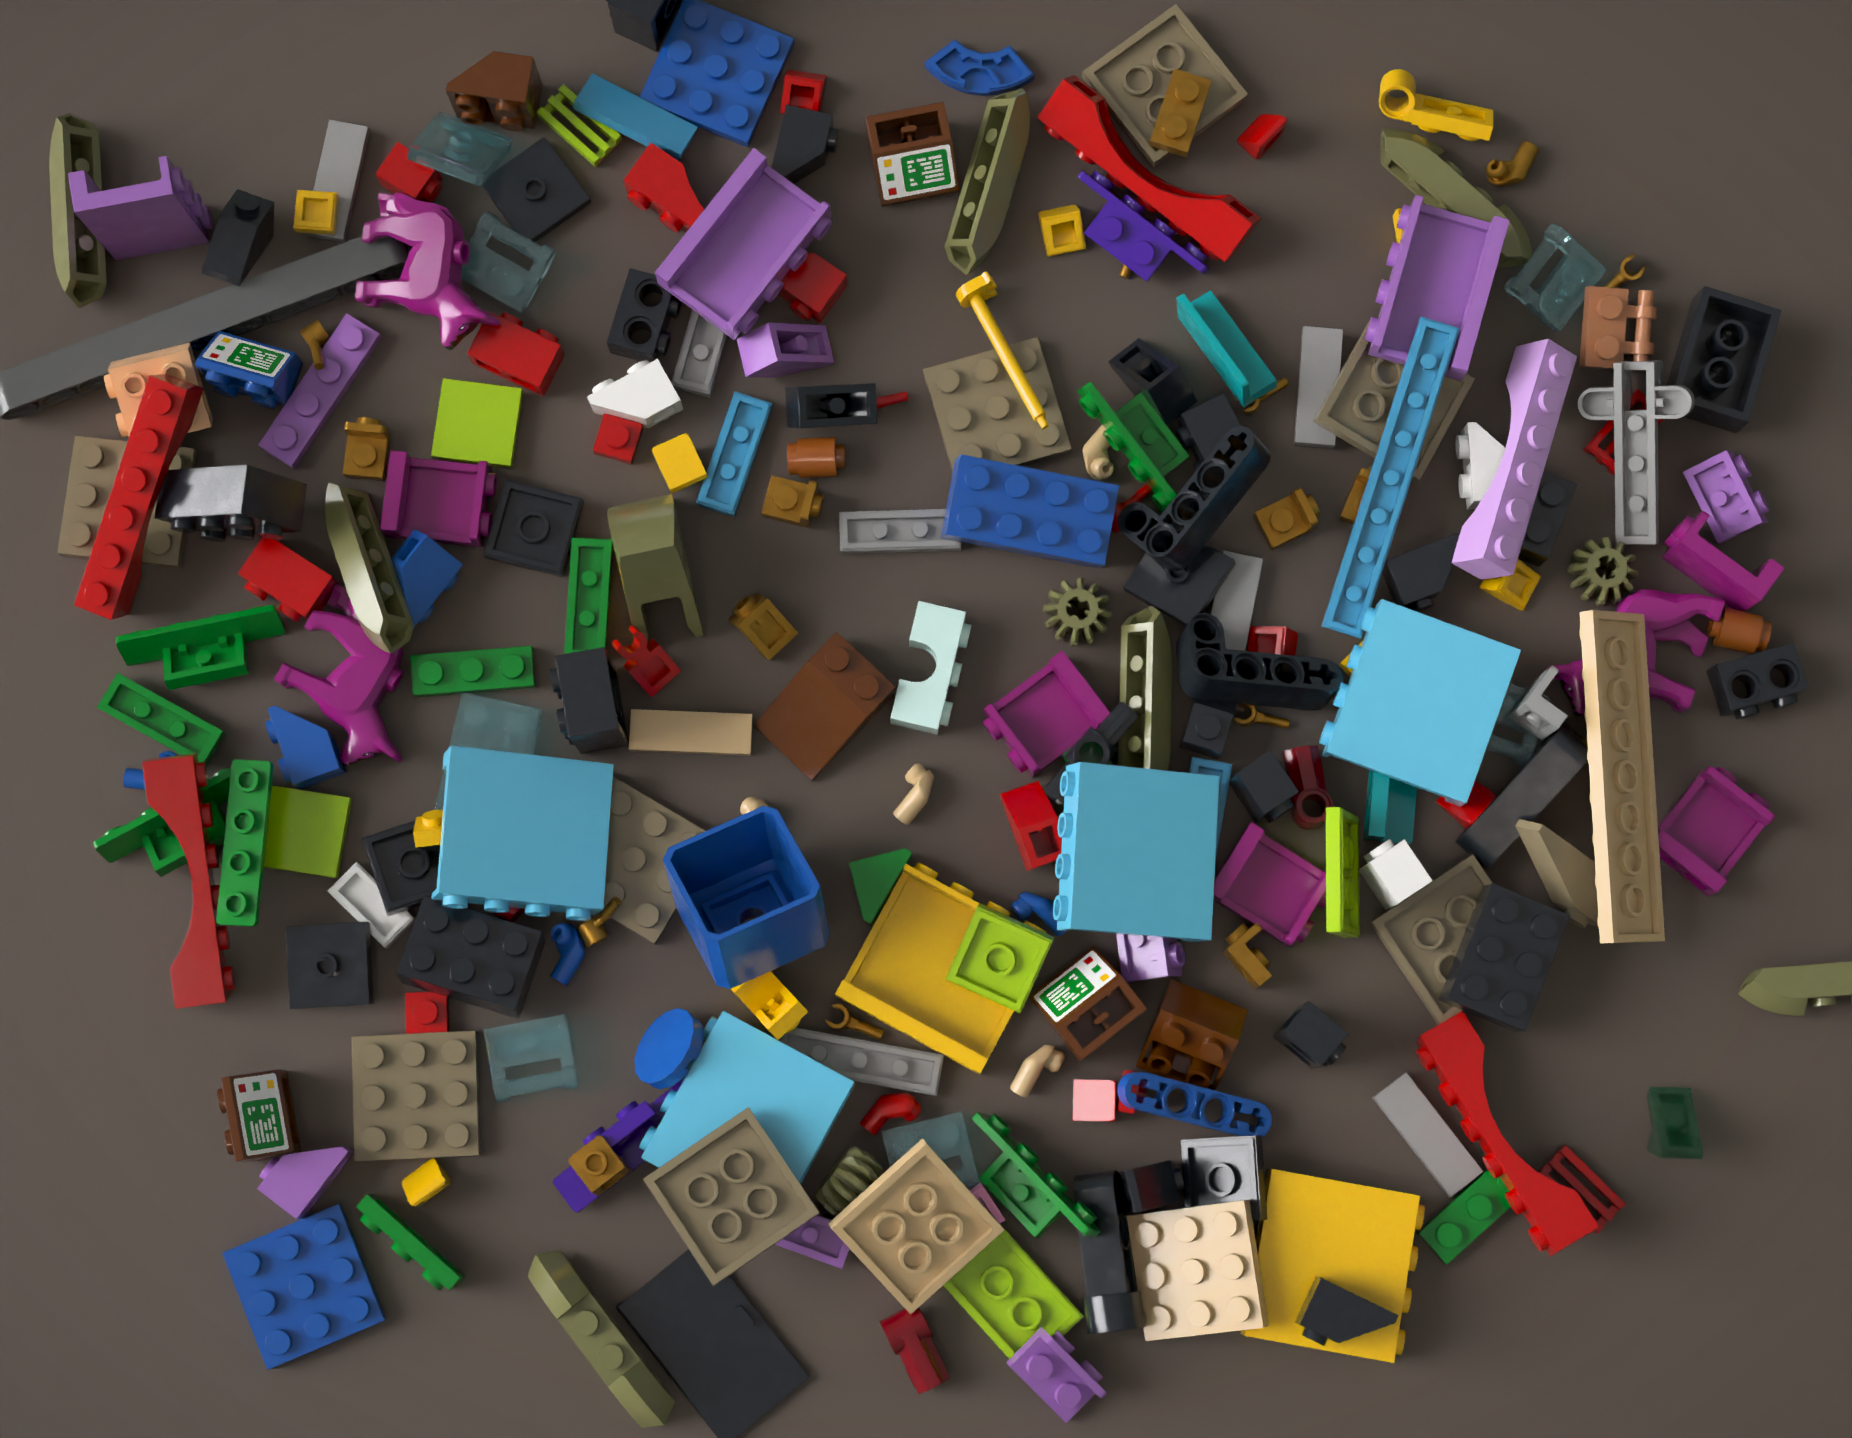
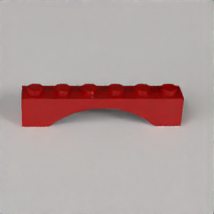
M1075 75L1064 78L1037 117L1046 124L1044 129L1048 134L1060 141L1065 139L1076 147L1075 153L1079 158L1088 164L1094 165L1096 163L1108 172L1106 177L1113 184L1122 189L1128 187L1139 196L1137 201L1144 208L1153 213L1159 211L1170 220L1168 224L1174 231L1185 237L1190 235L1201 244L1200 250L1213 260L1219 261L1221 259L1226 262L1234 257L1261 220V217L1231 194L1209 195L1190 192L1171 185L1148 171L1131 154L1120 139L1110 117L1106 99Z
M653 143L649 144L623 180L626 192L628 193V200L643 211L650 208L661 215L659 220L676 233H679L680 230L687 232L705 210L689 184L684 165ZM808 253L805 261L795 272L790 269L783 277L781 282L784 285L778 295L791 304L789 308L800 318L806 321L813 318L818 323H821L848 286L847 274L817 254Z
M169 374L149 375L74 606L109 620L129 615L141 579L144 543L154 505L168 469L183 439L192 426L204 388Z
M198 753L147 759L142 762L147 804L165 820L176 835L187 858L192 879L193 908L189 930L180 952L170 966L175 1009L223 1003L230 997L229 991L235 990V975L233 966H226L224 950L230 949L227 925L220 926L216 922L220 884L215 885L213 869L219 868V855L216 843L210 844L208 828L214 826L211 803H204L202 787L208 786L206 763L198 761Z
M1459 1012L1420 1035L1417 1041L1419 1048L1415 1050L1418 1059L1428 1072L1433 1069L1441 1081V1084L1438 1085L1441 1096L1449 1107L1456 1105L1464 1118L1460 1121L1464 1133L1472 1143L1478 1141L1486 1153L1482 1157L1486 1168L1493 1178L1501 1177L1509 1190L1505 1193V1197L1513 1211L1517 1215L1523 1213L1532 1227L1528 1230V1234L1540 1252L1546 1250L1549 1256L1552 1257L1598 1229V1224L1576 1190L1558 1184L1534 1170L1515 1153L1502 1136L1490 1112L1484 1091L1483 1058L1485 1046L1464 1012Z

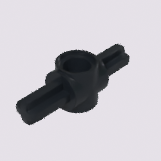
M1120 702L1096 730L1090 726L1064 757L1068 762L1045 787V793L1057 804H1064V796L1060 793L1061 776L1066 771V766L1082 762L1079 757L1081 746L1090 741L1098 743L1103 749V757L1097 764L1107 765L1108 761L1118 751L1114 745L1138 719L1137 713L1126 703Z

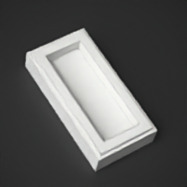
M355 862L328 890L358 922L370 923V934L386 949L415 921V918L407 910L387 916L375 878L358 862Z

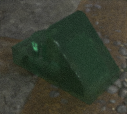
M1649 1087L1647 1102L1652 1133L1647 1146L1648 1152L1659 1158L1702 1159L1703 1149L1691 1088Z

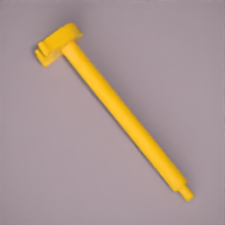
M988 271L963 284L957 290L956 297L962 307L973 308L1035 422L1038 421L1042 430L1049 427L1045 419L1046 412L985 303V300L998 294L995 290L997 285Z

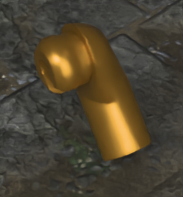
M1523 141L1513 160H1501L1499 163L1497 159L1490 161L1486 167L1488 181L1499 187L1522 182L1526 178L1539 152V148L1530 142Z

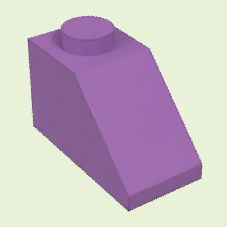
M768 322L737 339L745 377L776 378L829 366L834 363L826 325Z
M341 1146L282 1155L280 1159L274 1157L262 1170L259 1177L263 1181L257 1189L295 1219H303L353 1156L354 1150L350 1147Z

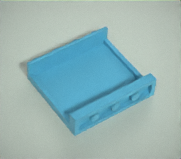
M1381 599L1375 608L1368 607L1360 627L1361 630L1366 631L1361 646L1355 644L1346 666L1353 669L1348 684L1341 682L1333 701V706L1339 707L1334 723L1327 720L1319 740V744L1325 745L1322 756L1328 758L1331 755L1444 797L1446 802L1460 807L1467 804L1521 650Z
M451 745L443 757L442 770H446L437 888L432 893V899L443 900V906L448 908L463 909L468 908V903L484 904V910L488 912L506 913L509 912V907L524 908L525 914L529 916L547 917L550 916V911L566 913V919L590 920L591 915L595 916L604 908L614 764Z
M1078 762L1066 766V771L1063 772L1060 780V793L1064 796V812L1060 814L1057 826L1058 835L1062 837L1061 854L1058 855L1055 864V874L1057 879H1060L1059 895L1055 897L1053 903L1054 920H1057V931L1081 930L1175 938L1186 942L1211 941L1220 776Z
M722 1011L718 1019L712 1016L705 1026L703 1034L706 1042L696 1061L691 1059L685 1067L689 1072L685 1076L678 1092L671 1089L660 1108V1111L665 1115L658 1128L651 1126L642 1139L639 1148L644 1150L641 1158L645 1162L660 1168L749 1107L799 1183L802 1184L855 1087L854 1081L731 1014Z

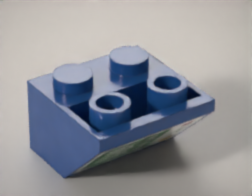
M221 331L217 332L198 356L195 367L205 377L204 381L214 386V392L230 398H237L238 393L252 397L251 402L268 409H275L276 404L281 406L286 404L294 392L303 362L295 352Z

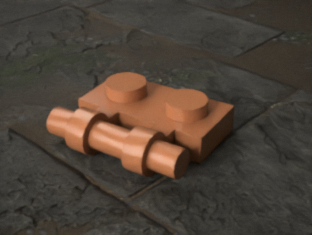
M1598 286L1585 287L1579 367L1613 369V363L1623 361L1624 354L1633 355V361H1649V356L1654 355L1655 344L1651 343L1652 320L1657 318V307L1653 306L1654 291L1638 290L1637 306L1628 305L1629 289ZM1627 319H1636L1634 342L1625 341Z

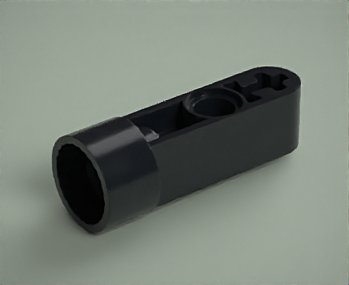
M1117 1170L1076 1175L1073 1183L1075 1204L1078 1201L1085 1204L1097 1217L1093 1223L1101 1230L1096 1237L1084 1236L1079 1231L1087 1297L1083 1298L1087 1334L1146 1327L1142 1294L1136 1288L1121 1175Z

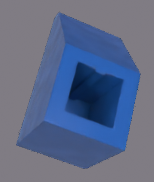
M415 529L391 558L414 627L417 623H422L429 617L434 608V601L442 591L445 592L454 585L458 578V571L463 565L430 537Z
M277 706L267 708L271 720L265 721L266 729L272 743H279L284 758L278 759V763L286 782L292 781L294 786L304 789L347 773L345 766L340 761L341 754L332 733Z

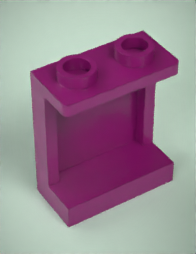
M391 450L380 530L388 538L407 539L415 529L427 535L436 543L482 547L484 536L489 537L492 526V513L487 512L489 497H495L497 474L492 473V468L488 461L479 460L477 465L410 458L407 452Z
M1702 511L1694 519L1688 515L1681 524H1677L1665 539L1664 544L1669 548L1661 558L1710 594L1724 600L1725 604L1730 608L1746 611L1760 602L1785 568L1771 558L1750 573L1699 536V530L1710 516L1708 513Z
M1062 650L1052 657L1046 666L993 705L989 704L985 707L983 714L987 719L982 723L996 742L1002 738L1011 751L1007 754V757L1020 774L1027 771L1031 777H1034L1061 757L1065 751L1073 747L1090 726L1096 730L1110 712Z
M1712 766L1699 772L1658 825L1660 860L1706 896L1720 891L1727 881L1725 877L1761 830L1776 817L1768 810L1770 805L1762 797L1753 792L1747 794L1736 785L1737 779L1724 768L1717 767L1715 769Z
M1251 822L1244 830L1214 879L1213 900L1250 924L1258 923L1263 928L1261 931L1287 947L1292 945L1295 939L1302 943L1314 925V922L1308 918L1316 905L1324 908L1326 905V872L1264 835L1265 830Z

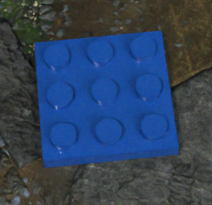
M683 0L640 98L684 119L700 129L748 148L795 44L794 38L701 0Z
M342 1204L334 1205L222 1253L267 1370L387 1320Z

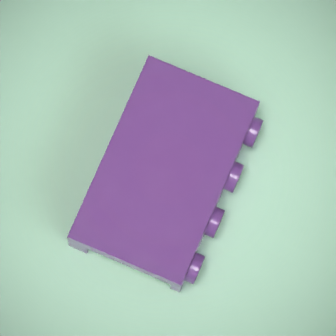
M753 148L655 271L657 283L735 340L740 332L746 334L751 330L759 317V314L756 312L765 300L770 303L777 297L784 285L781 280L790 269L795 272L802 265L808 255L806 248L813 239L816 238L819 241L828 232L833 222L830 219L831 205L825 201L820 204L768 166L766 156Z
M168 156L159 157L160 180L101 191L85 170L68 173L74 213L115 260L210 243L207 230L213 228L210 208L208 205H203L199 192L194 193L191 181L185 180L181 167H175Z
M1415 195L1410 206L1403 204L1396 228L1403 229L1400 243L1392 242L1386 265L1393 268L1389 281L1382 279L1375 303L1382 304L1378 318L1371 317L1366 331L1365 340L1371 342L1368 355L1405 365L1419 318L1422 316L1460 328L1445 377L1461 381L1469 368L1510 220L1494 216L1489 223L1423 204V196Z

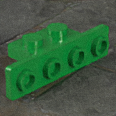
M1091 382L1085 384L1077 390L1082 397L1079 399L1082 409L1090 418L1094 419L1097 417L1106 429L1103 435L1114 450L1119 451L1121 449L1130 461L1127 464L1130 472L1140 483L1146 482L1154 492L1152 500L1163 513L1176 496V493L1164 479V476L1187 459L1189 454L1142 392L1114 412Z
M272 604L119 635L116 637V646L128 666L163 659L164 682L168 690L249 674L247 642L284 635L285 625L277 606Z
M238 759L232 761L216 922L221 925L256 927L259 923L274 764L269 761Z
M231 768L218 771L213 778L208 780V786L202 787L204 803H211L214 826L208 828L209 843H216L217 847L224 844L225 817L219 805L228 801ZM153 808L145 810L140 817L123 826L108 830L103 837L93 842L96 851L109 863H113L144 846L155 872L160 877L188 863L176 835Z
M977 1112L972 1117V1120L1003 1151L979 1177V1180L1035 1238H1040L1062 1213L1084 1236L1096 1237L1101 1232L1093 1223L1097 1219L1095 1214L1080 1201L1075 1204L1065 1194V1191L1068 1189L1066 1184L1051 1171L1046 1174L1036 1164L1040 1159L1038 1155L1023 1142L1018 1145L1008 1135L1011 1128L1000 1116L995 1113L990 1116Z

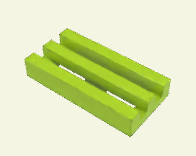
M563 84L558 89L559 93L555 97L552 95L547 100L548 104L537 111V115L588 162L596 167L620 143L622 137L616 130L582 114L609 138L605 142L562 103L565 100L573 106L577 95ZM555 110L559 112L600 150L595 154L551 114Z

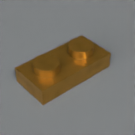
M1174 68L1149 146L1185 158L1187 157L1212 80Z

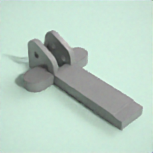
M1662 360L1619 361L1613 363L1614 386L1593 387L1585 390L1579 396L1578 409L1581 415L1589 420H1614L1616 545L1619 542H1624V544H1658V419H1678L1688 415L1694 407L1695 399L1691 390L1685 386L1664 385V365ZM1632 370H1646L1647 410H1630Z

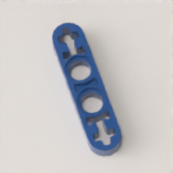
M1144 1072L1125 1074L1118 1084L1117 1094L1123 1105L1141 1112L1235 1136L1262 1135L1263 1137L1269 1132L1272 1125L1270 1110L1264 1104L1246 1098ZM1140 1083V1086L1144 1089L1157 1091L1155 1099L1143 1096L1137 1098L1136 1094L1131 1093L1132 1085H1139ZM1177 1088L1184 1093L1185 1104L1180 1111L1175 1113L1168 1107L1167 1097L1172 1090ZM1213 1098L1219 1100L1223 1108L1221 1117L1215 1122L1209 1121L1205 1115V1106ZM1235 1112L1252 1114V1116L1258 1118L1257 1125L1249 1127L1247 1122L1233 1120Z

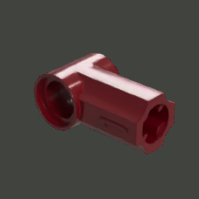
M1318 745L1300 746L1283 751L1286 773L1299 791L1291 799L1294 804L1291 808L1292 818L1299 827L1305 830L1319 828L1326 821V808L1333 807V802L1327 793ZM1305 800L1316 801L1321 806L1322 815L1317 818L1307 816L1303 812L1302 802Z
M919 1307L912 1314L904 1308L879 1321L894 1353L900 1355L906 1367V1372L918 1394L928 1391L951 1378L931 1339L933 1334Z

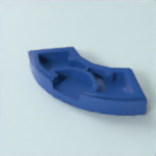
M954 39L924 62L926 70L937 80L950 88L972 95L991 96L1014 91L1027 85L1035 77L1034 73L1011 46L998 52L980 53L967 49Z

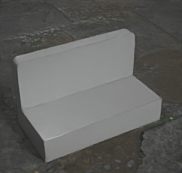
M1553 665L1534 680L1509 715L1510 718L1541 740L1559 729L1568 716L1541 696L1559 671Z

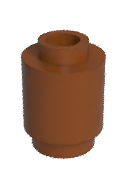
M836 436L798 438L796 443H788L787 463L789 475H799L800 479L838 477L839 468H846L845 445L838 444Z
M1724 606L1718 622L1709 620L1707 636L1712 637V644L1714 646L1753 654L1755 651L1762 652L1766 650L1772 624L1770 621L1763 620L1762 615Z

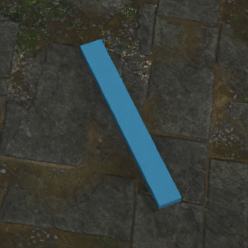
M1422 316L1419 318L1321 627L1359 639L1362 637L1361 623L1367 608L1372 605L1460 328Z

